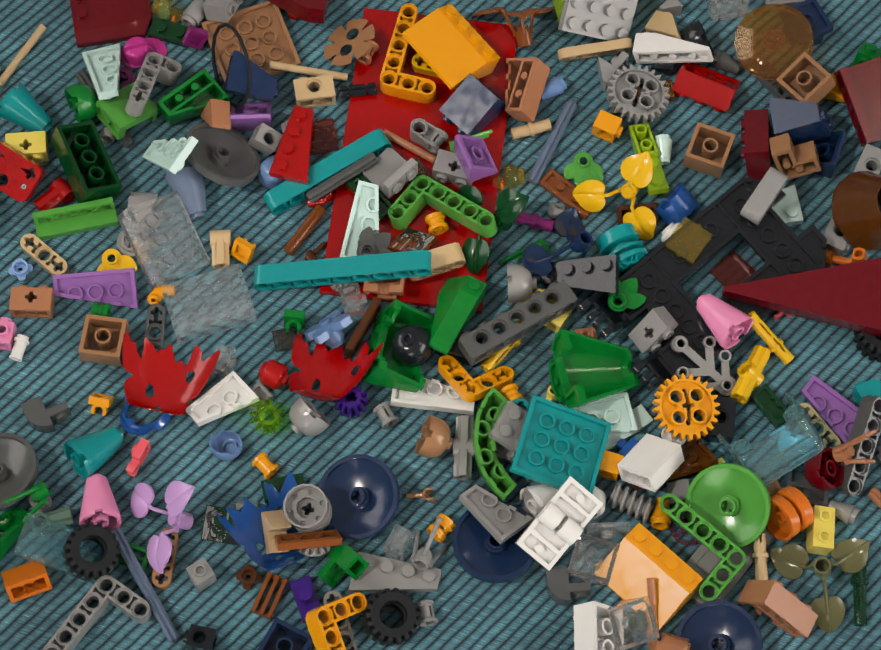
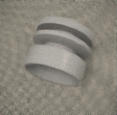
M300 484L293 487L286 494L283 501V511L287 520L297 531H323L331 521L333 508L330 500L319 487L312 484ZM311 507L314 510V512H310L309 515H307L305 511L309 510Z

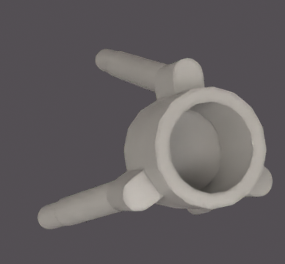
M438 517L425 548H420V550H418L420 531L416 530L410 560L412 565L419 570L432 569L435 561L446 550V546H443L433 558L432 552L429 550L441 523V517Z

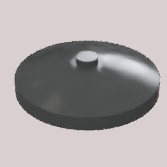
M208 123L197 124L188 131L185 138L188 139L193 136L198 140V143L187 159L204 177L218 184L231 187L245 186L255 179L260 170V158L256 149L248 145L249 141L243 135L233 129L211 127Z
M0 433V509L18 502L20 499L7 504L3 503L5 499L31 489L36 481L39 470L38 457L31 444L23 437L13 433Z

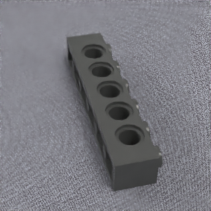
M565 280L555 281L548 286V289L542 292H535L527 301H520L511 310L498 313L495 319L489 322H482L472 332L466 331L458 340V347L469 364L473 366L576 307L578 299ZM554 299L556 303L551 304L547 300ZM537 309L539 313L533 314L529 310ZM513 319H520L522 322L519 323V324H516V323H513L512 320H513ZM499 328L504 330V332L498 334L494 330ZM482 338L487 342L480 344L476 340Z

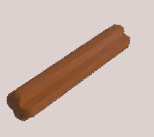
M316 205L285 245L284 251L288 255H294L323 217L325 209L322 206Z

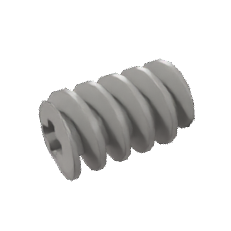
M619 482L614 488L607 505L611 501L613 509L620 505L619 512L622 513L627 509V516H631L635 512V520L643 516L642 523L645 524L654 508L652 498L650 497L647 501H644L645 494L637 497V490L629 494V486L621 490L622 483Z

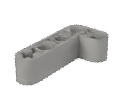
M148 53L125 106L126 113L132 117L141 116L155 81L168 86L175 85L182 70L181 64L159 53Z

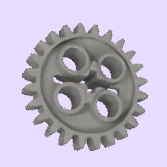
M630 64L628 69L623 66L621 70L617 69L615 74L611 75L606 85L605 93L608 94L606 100L611 101L609 107H616L614 113L621 112L620 118L627 116L628 122L632 118L636 124L639 119L644 124L647 119L653 122L655 117L659 119L661 113L664 114L669 104L670 94L667 93L669 87H664L666 80L660 81L662 75L655 76V70L649 72L648 66L644 69H641L640 64H638L637 68H634L632 64ZM642 80L643 85L640 90L635 107H633L632 104L637 94V89L639 87L640 81Z

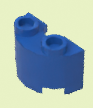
M679 182L671 191V195L663 200L655 211L667 225L672 222L684 225L688 221L687 216L695 212L700 207V204L691 192Z

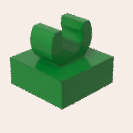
M285 309L284 327L286 333H289L290 328H297V334H300L301 329H305V311Z

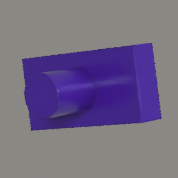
M309 575L289 582L303 624L306 623L305 617L307 612L320 606Z

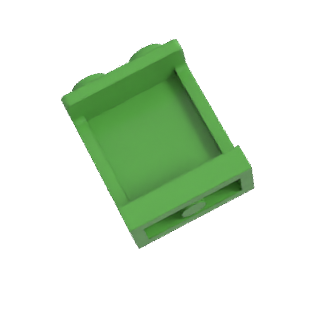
M135 82L119 89V96L96 101V116L117 140L125 137L127 129L149 118L152 122L157 119L159 109L150 98L141 116L132 117L126 113L125 106Z

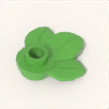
M587 152L577 153L573 162L567 164L563 172L564 178L567 180L574 179L576 186L591 179L603 181L601 166L593 162L592 156ZM580 159H586L587 164L582 165Z

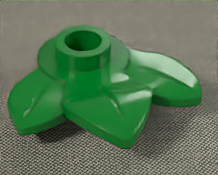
M630 278L623 282L619 281V296L608 293V306L612 311L622 312L626 308L637 309L644 304L646 296L637 293V278ZM620 300L622 304L616 305L614 301Z

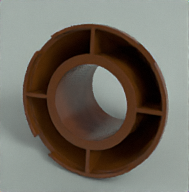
M869 171L851 173L840 181L833 193L831 209L835 226L840 228L846 242L855 248L860 247L866 251H875L881 249V211L878 207V202L881 206V175Z

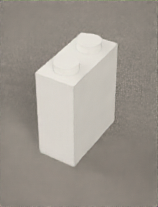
M646 433L617 465L622 481L656 492L685 460L680 444Z

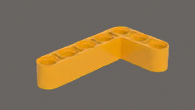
M407 3L401 7L380 74V90L383 94L430 104L436 98L435 83L430 79L402 73L411 45L400 32L407 30L418 21L417 7L412 3ZM391 81V82H393V83H391V84H386L385 82ZM429 90V91H431V92H430V93H425V92H423V91Z
M360 592L349 594L307 612L305 621L316 650H346L336 622L365 610L367 599L364 594Z

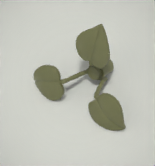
M858 538L842 540L835 544L834 549L831 551V556L836 562L826 557H819L807 566L806 564L809 560L808 553L802 546L797 544H787L770 550V555L775 569L784 578L798 579L802 576L803 569L808 570L814 568L816 576L822 578L824 598L814 599L810 606L812 611L818 615L815 625L826 633H832L841 625L844 619L845 606L841 598L837 596L828 598L826 577L831 574V566H838L839 564L842 571L846 573L861 571L867 563L870 543L867 540Z

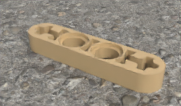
M623 38L566 47L557 51L558 59L560 62L617 54L622 51L628 52L633 50L632 38Z

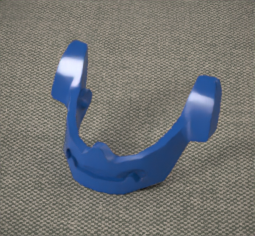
M127 402L120 413V425L130 434L145 435L155 428L159 431L164 429L171 416L165 413L150 424L138 425L134 423L132 417L127 415L128 408L132 406Z

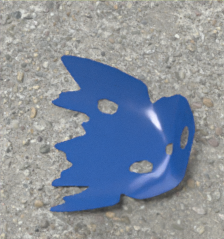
M288 473L280 493L273 484L264 482V489L269 502L268 507L262 504L261 508L258 509L245 497H243L244 506L241 507V512L226 507L236 527L225 517L222 518L216 513L220 522L240 546L244 545L247 555L265 570L278 569L295 563L306 556L298 552L297 549L289 550L287 553L262 555L256 546L258 542L265 547L261 512L275 511V508L281 506L283 509V501L286 494L293 487L297 486L292 473ZM293 525L292 528L287 530V534L297 532ZM278 555L282 556L279 560L275 558ZM297 557L295 560L285 562L289 558Z

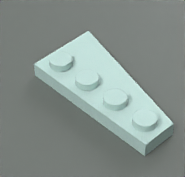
M193 136L188 139L181 137L179 140L175 138L169 141L166 139L154 140L142 157L176 174L184 167V161L194 149L198 140Z
M358 181L340 257L357 256L356 251L360 245L359 236L365 228L370 226L374 234L379 233V185ZM363 250V254L370 255V251Z

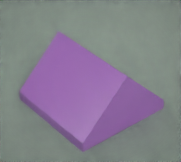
M272 102L245 103L244 106L239 108L232 106L230 114L232 129L237 132L254 131L255 127L261 123L272 128Z
M460 134L455 136L454 151L469 183L498 172L483 138Z

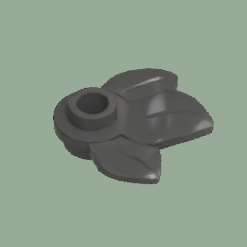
M370 226L365 228L359 236L360 245L356 251L357 256L364 255L363 250H369L370 255L393 253L387 249L391 240V234L386 232L374 234Z

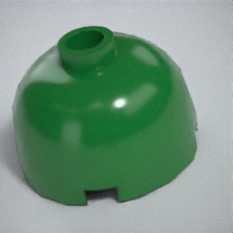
M81 83L65 88L66 100L70 109H73L75 112L73 116L79 123L93 119L97 112L96 101L99 100L96 91H92L88 85Z

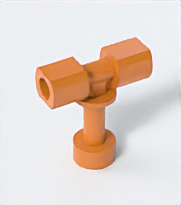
M857 247L854 248L851 258L836 256L834 251L826 250L825 266L833 265V263L843 265L865 261L868 259L865 249Z

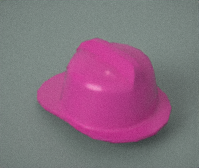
M132 37L121 49V61L126 67L139 68L142 67L148 53L156 52L166 56L167 48L161 40L156 38Z

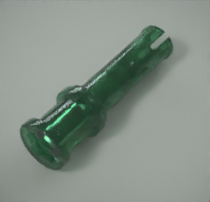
M867 561L861 571L852 573V578L850 579V584L853 586V625L857 627L867 626L866 586L869 584V579L867 578L869 561Z

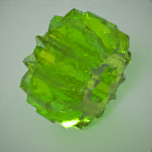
M264 399L260 400V405H253L255 411L249 413L250 416L255 417L250 420V424L257 423L254 430L257 431L262 428V434L264 435L267 433V430L274 434L275 428L280 430L282 428L280 423L285 421L284 417L279 416L284 414L285 411L283 409L278 411L277 408L280 406V403H276L273 406L272 399H269L267 404ZM267 413H269L271 416L266 421L264 417Z

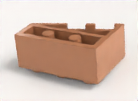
M538 57L506 58V64H508V73L506 74L508 89L505 91V111L518 122H534L550 68Z
M748 579L737 600L742 605L749 604L756 608L754 612L759 616L762 613L766 614L772 619V624L793 637L808 638L818 617L812 611L810 605L797 599L798 596L795 593L787 591L783 584L776 579Z

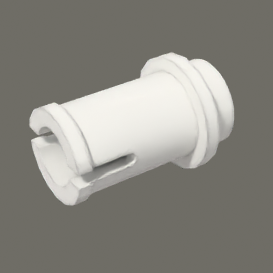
M17 334L13 339L15 342L9 358L22 362L26 346L30 342L28 341L29 337Z

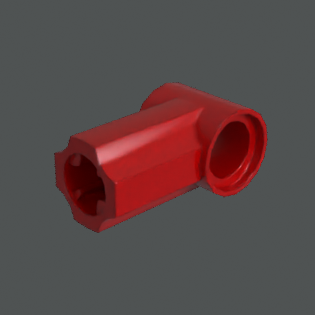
M60 177L50 185L46 193L34 201V205L38 211L54 209L62 203H69L75 195L71 186L63 177Z

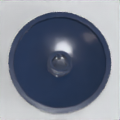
M364 454L343 457L326 470L319 482L318 487L330 500L333 508L332 518L327 527L330 530L337 529L344 538L361 540L379 534L391 523L398 510L400 490L396 476L385 463L375 457Z
M502 502V503L506 504L507 506L512 505L513 507L517 508L516 511H518L519 513L523 514L524 516L527 515V514H526L522 509H520L519 507H517V506H515V505H513V504L507 503V502ZM469 510L461 516L455 526L453 533L455 557L464 571L480 581L505 583L515 580L526 573L535 561L534 558L515 543L528 526L501 545Z
M709 601L696 606L682 619L676 632L677 636L689 639L690 650L763 649L761 631L755 619L742 607L727 601Z

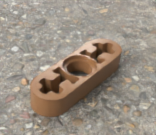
M165 528L162 531H166L172 528ZM176 532L170 533L174 540H171L173 549L171 552L172 559L164 568V575L168 580L163 581V584H159L157 578H161V574L153 569L152 582L158 590H166L172 584L179 545V536Z

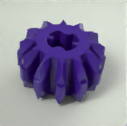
M360 385L356 388L353 387L344 397L333 401L336 403L334 405L335 410H340L341 417L346 413L349 419L352 417V414L359 417V411L365 412V405L369 404V400L366 398L367 392L362 391V386Z

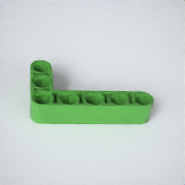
M425 175L417 176L388 210L391 224L396 230L407 228L427 204L483 237L490 238L497 233L495 217L491 212Z
M671 493L664 494L659 503L662 512L721 560L699 588L700 598L704 602L715 601L745 566L746 555L743 550L677 496ZM667 499L675 501L676 504L673 509H666L663 506ZM683 513L692 515V520L689 523H683L680 520V516ZM701 526L709 529V533L705 537H700L697 534V529ZM717 540L724 541L726 544L725 549L721 551L716 550L713 547L714 542ZM733 554L742 556L743 560L740 564L736 565L730 561ZM725 570L728 572L729 577L726 581L717 579L716 575L719 571ZM706 587H712L715 590V594L713 597L707 598L703 595V590Z

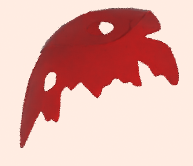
M126 332L122 347L123 367L127 372L133 374L132 377L124 382L127 402L129 405L173 415L184 414L187 402L196 398L207 383L219 358L220 350L202 362V350L196 345L188 364L184 366L183 361L175 362L171 343L166 349H161L157 352L154 345L150 344L147 338H144L142 358H140L136 342H131L129 333ZM194 371V378L188 383L185 378L188 372ZM148 384H151L154 388V395L151 398L146 396ZM155 407H161V410H157V409H154V408H155Z
M302 333L296 334L292 347L291 361L301 371L290 375V391L318 401L341 399L362 379L380 352L384 342L370 355H368L369 346L365 342L356 359L351 362L350 357L344 360L343 344L336 349L327 351L324 344L316 343L313 355L311 356L308 351V341H303ZM356 366H360L356 375L352 376L351 372L353 368ZM318 379L320 381V389L314 391L312 390V385Z

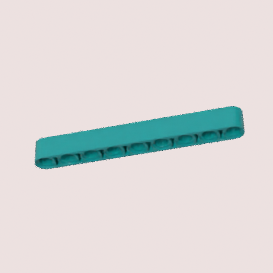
M414 250L257 265L254 267L253 287L256 290L268 291L428 276L431 274V252L428 250Z

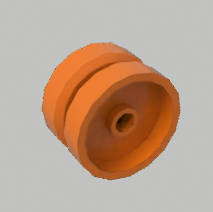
M785 486L774 495H770L771 514L766 529L775 538L788 541L812 525L814 521L813 508L807 497L800 490L792 486Z

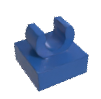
M633 437L628 442L620 439L616 443V446L619 447L618 452L625 457L639 441Z

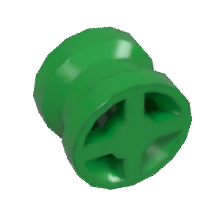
M97 301L93 302L91 308L92 315L111 317V304L106 303L103 305Z

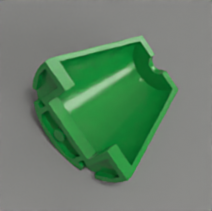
M560 329L557 332L551 346V350H554L553 360H549V377L553 393L560 404H565L568 408H577L640 385L638 376L631 371L634 360L629 348L565 329Z

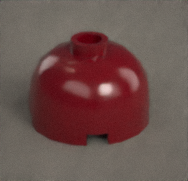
M832 448L817 449L805 460L804 476L812 487L821 491L832 490L842 485L844 467L839 466V462L835 461Z

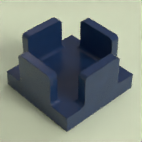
M806 0L781 11L779 15L784 23L782 32L792 46L797 43L798 46L803 45L805 50L822 43L824 35L832 32L834 29L817 0Z

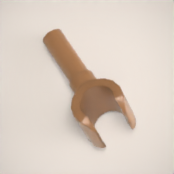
M425 488L420 493H406V498H423L427 501L435 502L437 499L430 497V494L437 491Z

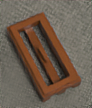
M268 572L251 608V612L271 620L286 588L288 579L280 578V576H275ZM270 580H273V583L268 591V594L263 602V605L261 609L258 610L259 604L264 596V593L269 585ZM279 582L281 583V585L276 594V597L271 605L269 612L265 613L268 603Z

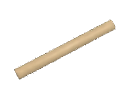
M40 24L0 76V88L4 86L47 28L44 25Z
M270 61L269 63L270 69L312 76L332 74L333 79L347 81L348 73Z

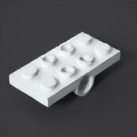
M569 476L515 543L550 571L567 548L580 537L584 530L583 528L603 503Z

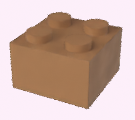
M805 51L776 79L780 88L793 100L818 103L837 85L832 75Z
M698 122L682 166L720 179L736 135Z
M86 314L78 350L81 361L122 367L123 339L125 333L130 331L128 320Z

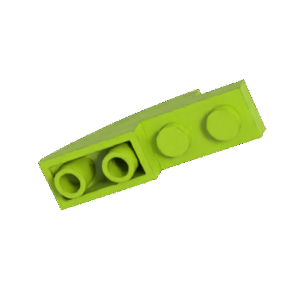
M649 123L630 125L629 133L634 155L649 151L652 158L653 177L646 186L649 196L668 193L669 186L658 158L659 152Z

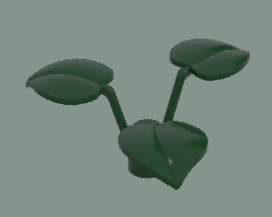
M464 185L457 191L458 194L479 206L484 201L483 194L474 186ZM513 189L501 191L496 200L498 211L493 214L497 225V234L499 230L508 231L512 227V223L519 217L530 198L528 195ZM478 235L477 239L468 238L462 248L466 259L465 266L475 275H478L480 270L486 265L491 253L489 243L482 238L484 237Z

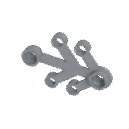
M679 335L671 340L670 345L674 352H683L700 367L689 369L684 366L679 367L676 370L678 378L680 376V369L685 370V378L690 374L693 377L710 376L715 382H709L706 386L707 389L713 387V390H717L723 396L731 395L736 381L730 376L729 361L732 355L729 350H722L718 353V359L721 361V374H719L715 370L714 346L716 345V339L713 336H707L702 341L705 347L706 361L688 346L686 337ZM707 339L712 340L711 346L706 344ZM678 340L683 341V347L677 345ZM723 352L727 353V360L722 359L721 355ZM724 382H728L730 384L729 389L724 388Z

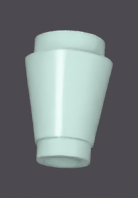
M668 134L656 135L655 143L659 152L658 158L661 165L670 164L673 140Z

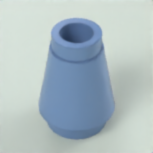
M560 75L557 77L553 76L545 84L541 97L542 101L562 94L567 89V85Z

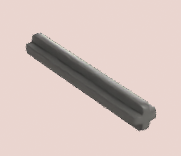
M373 152L367 154L306 193L307 198L311 203L317 201L378 162L377 157Z

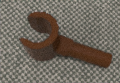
M323 241L313 251L308 250L305 254V261L318 260L316 255L327 243Z

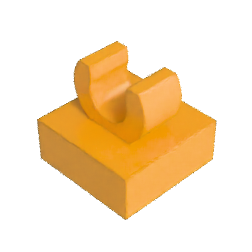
M238 236L234 240L230 255L247 265L251 262L256 244H251L247 241L248 239Z
M96 392L89 395L88 404L93 405L91 407V414H95L96 408L101 407L103 410L102 416H105L108 413V408L113 405L114 396Z

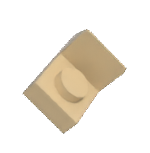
M282 510L261 512L266 554L289 552V550L278 551L275 545L274 536L287 534V530L292 528Z

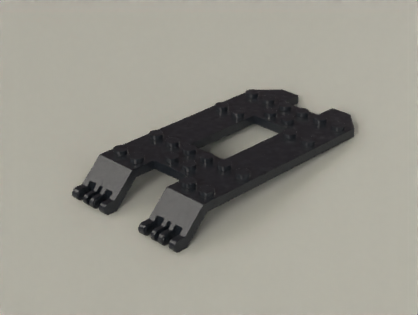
M743 177L619 278L620 282L630 278H637V293L646 296V301L642 306L637 309L626 308L622 312H614L608 306L609 294L597 293L584 300L577 309L580 313H584L590 306L596 309L586 317V320L591 322L594 318L601 315L592 323L593 328H598L602 322L606 321L609 326L600 332V336L605 339L613 332L630 324L644 311L649 313L653 308L664 306L679 324L673 330L674 334L670 338L673 339L679 335L686 337L688 346L706 361L705 347L702 341L705 337H714V335L697 311V304L679 283L738 235L745 240L765 263L742 283L825 268L827 239L814 225L810 226L799 236L788 227L772 209L773 206L786 196L782 190L758 225L741 216L742 208L761 181ZM728 298L721 299L747 315L755 311L762 320L774 311ZM620 300L614 301L616 305L622 304ZM707 339L706 344L711 346L712 340ZM717 340L714 346V360L718 357L720 351L727 350L721 347ZM670 341L658 352L638 362L631 371L637 375L647 367L650 372L644 375L640 381L642 384H645L652 377H655L646 386L648 390H652L658 383L665 385L664 381L667 378L671 380V377L676 375V370L679 367L684 366L688 369L700 367L683 352H674ZM677 341V345L679 347H683V341ZM680 369L679 374L684 373L686 375L685 370Z

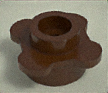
M247 565L236 573V579L241 581L243 589L249 590L253 584L261 581V575L256 573L253 565Z

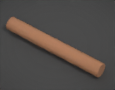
M387 129L383 131L390 141L433 164L435 163V155Z

